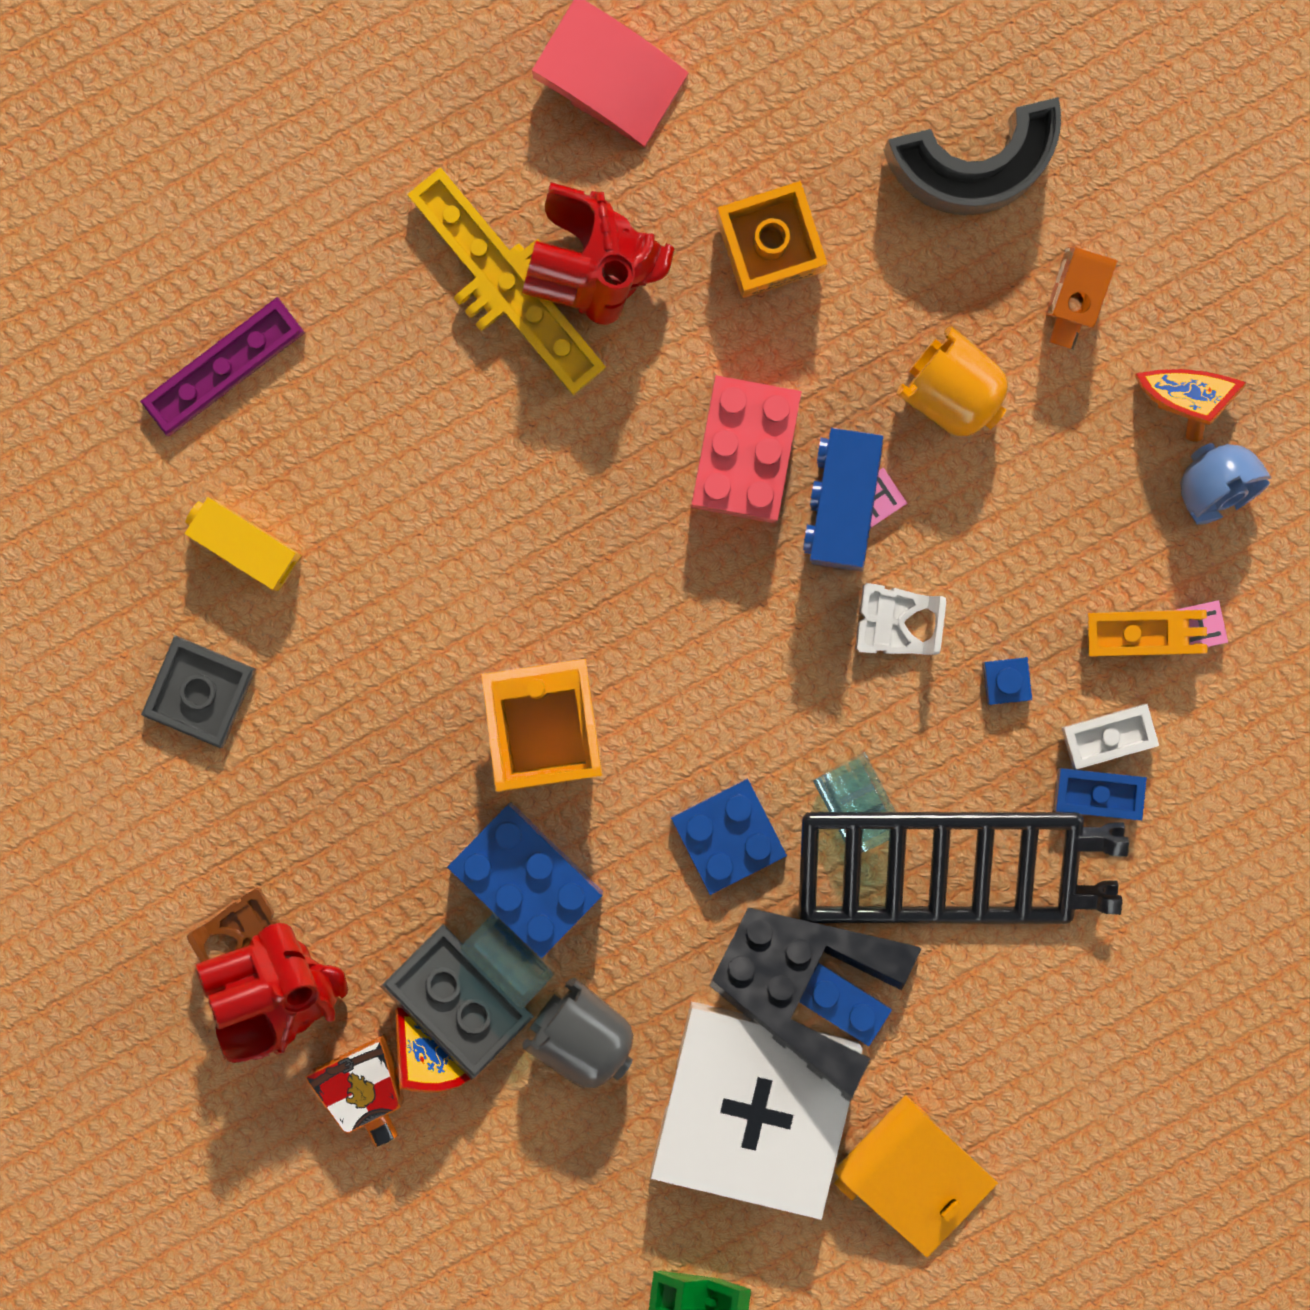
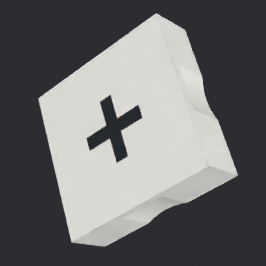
M691 1001L678 1053L677 1071L671 1096L664 1112L653 1157L651 1179L822 1220L850 1102L841 1096L842 1092L825 1078L820 1079L806 1067L807 1063L788 1047L784 1049L772 1038L773 1035L755 1019L752 1022L742 1013ZM818 1032L862 1054V1047L858 1041Z

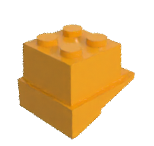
M586 659L481 674L496 791L603 775Z

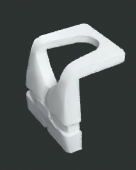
M866 583L862 588L860 613L864 618L858 622L856 650L865 653H877L878 650L883 651L885 654L912 653L938 655L942 643L946 598L943 596L919 595L897 588L888 590L883 585ZM923 609H929L935 614L934 633L930 639L921 642L911 634L904 622L914 613Z

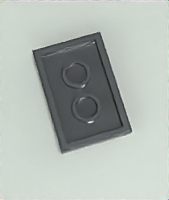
M444 924L380 986L471 1080L534 1017Z

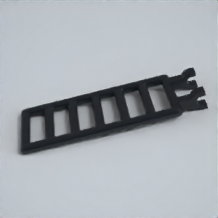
M807 812L802 818L798 916L800 920L813 923L1067 924L1073 920L1075 909L1098 910L1105 914L1121 915L1123 899L1121 895H1117L1119 886L1117 880L1101 881L1096 885H1077L1081 852H1104L1111 856L1128 857L1129 839L1124 837V823H1108L1102 827H1083L1084 819L1076 812ZM819 829H846L842 906H816ZM863 829H889L885 906H859ZM907 829H933L928 906H902ZM951 829H977L971 906H946ZM995 830H1021L1015 907H989ZM1039 830H1065L1058 907H1032Z

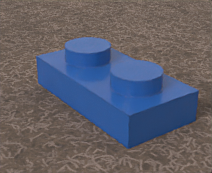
M1058 768L1053 811L1076 812L1084 815L1142 821L1147 777Z
M819 962L799 1003L867 1046H870L892 1011L889 1006Z

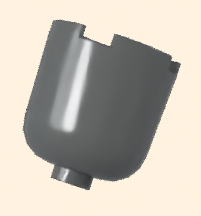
M575 977L569 979L565 983V987L569 991L561 999L554 994L532 1023L530 1029L536 1035L532 1041L528 1038L524 1040L522 1044L523 1049L581 1088L592 1089L608 1082L612 1077L619 1080L627 1072L633 1061L628 1056L633 1045L631 1026L621 1014Z

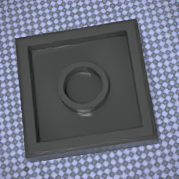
M174 635L141 715L211 745L223 748L256 668Z

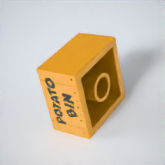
M801 181L717 207L716 219L742 299L824 273L828 263Z

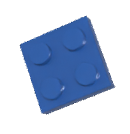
M748 778L671 817L710 895L787 856Z

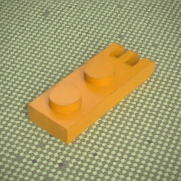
M1207 610L1087 613L1088 656L1208 653L1207 644L1195 643L1190 645V636H1207V627H1189V619H1206Z

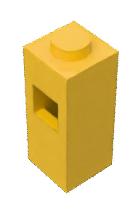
M207 497L204 503L198 501L185 520V523L189 525L184 533L185 535L274 591H280L302 556Z

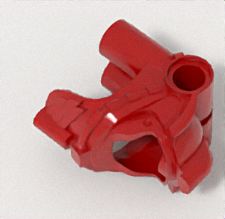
M550 182L545 201L547 218L555 225L579 238L583 245V252L579 253L535 241L522 294L577 308L579 313H586L591 321L601 325H608L619 319L626 299L640 285L646 286L647 283L659 281L669 273L675 249L667 243L665 247L661 246L655 240V234L653 233L647 234L635 231L628 219L615 212L610 202L605 200L604 192L591 191L590 195H586L582 190Z
M276 923L265 927L258 935L253 936L248 946L195 964L205 997L208 998L216 1022V1036L224 1060L227 1059L229 1062L239 1063L263 1059L266 1056H270L272 1052L277 1055L284 1053L287 1046L295 1040L296 1035L307 1030L317 1019L324 1016L326 1021L333 1022L336 1016L334 1010L337 1001L336 997L340 996L342 999L348 994L346 976L342 969L332 965H322L312 959L308 948L297 940L291 926L285 923Z

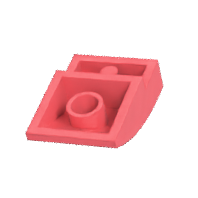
M573 0L532 69L535 80L569 99L571 105L644 148L689 74L658 48L586 0Z

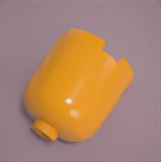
M949 326L944 332L947 339L943 343H940L937 339L932 341L909 370L915 378L909 387L901 384L896 395L945 431L955 436L967 437L977 433L984 426L991 430L1002 419L1007 410L1002 406V403L1007 396L1008 381L1006 374L996 363L954 327Z

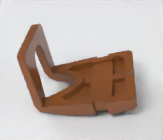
M256 888L240 898L241 902L231 904L214 919L188 934V942L200 962L209 959L204 944L211 935H227L236 938L237 950L250 945L249 943L253 936L258 935L265 927L280 923L279 920L272 919L274 911L261 889Z

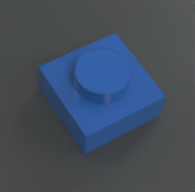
M1028 657L983 662L987 705L1032 700Z

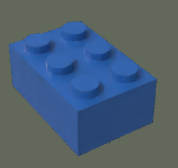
M831 428L829 439L821 437L817 464L818 468L824 469L822 482L814 481L810 502L811 511L818 512L816 524H807L803 547L804 553L811 554L810 560L812 564L863 572L884 435Z
M512 802L447 867L541 959L603 895V891Z

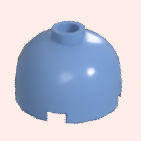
M1209 443L1191 455L1193 462L1186 468L1180 482L1181 496L1190 515L1197 525H1204L1223 518L1217 510H1224L1233 505L1238 510L1256 498L1270 484L1268 479H1271V476L1259 458L1249 449L1231 444L1216 448L1213 443Z

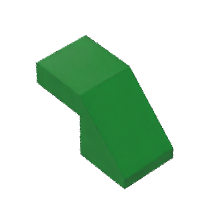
M653 1271L648 1310H749L751 1289L720 1278Z

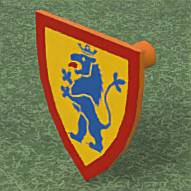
M1164 369L1135 374V378L1142 390L1154 402L1158 403L1159 409L1188 418L1185 437L1193 442L1203 439L1205 424L1211 425L1246 386V382L1197 370Z
M397 1007L395 1009L398 1066L395 1068V1075L399 1079L400 1089L439 1093L458 1088L471 1080L402 1008Z

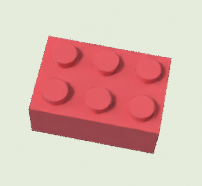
M715 376L691 508L770 523L778 521L802 391Z

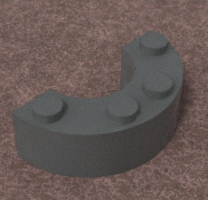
M1059 97L1016 107L1008 119L1009 138L1005 148L999 154L987 160L964 161L951 156L937 143L931 129L888 139L883 150L886 160L894 176L904 189L917 200L933 209L956 215H978L998 210L1022 196L1049 164L1055 152L1060 134L1061 108Z

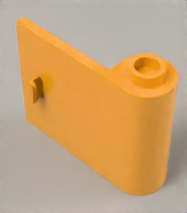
M907 1095L902 1097L834 1169L838 1176L834 1184L850 1200L853 1201L857 1196L860 1197L926 1258L998 1184L986 1170L943 1132Z

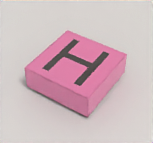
M884 467L878 472L870 527H873L907 504Z
M1219 600L1176 609L1207 610L1206 619H1189V627H1207V636H1190V645L1203 643L1210 647L1228 643Z

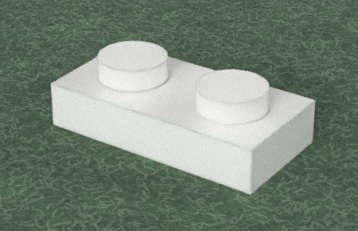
M1142 704L1062 727L1072 767L1075 770L1159 746L1148 704Z

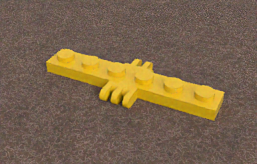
M441 167L407 194L413 204L475 277L453 299L458 305L465 303L471 296L477 299L464 312L469 318L474 317L483 309L488 312L476 323L481 332L505 314L573 396L607 369L553 302L522 294L535 241L525 249L519 243L509 250Z

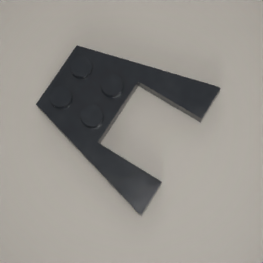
M748 908L711 980L710 987L752 1022L755 1019L773 1035L772 1038L784 1049L788 1047L807 1063L806 1067L820 1079L825 1078L842 1092L841 1096L850 1102L871 1058L792 1020L791 1018L823 952L902 990L922 948Z

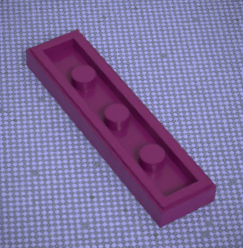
M276 297L140 402L164 434L169 437L304 335L305 332L282 301Z

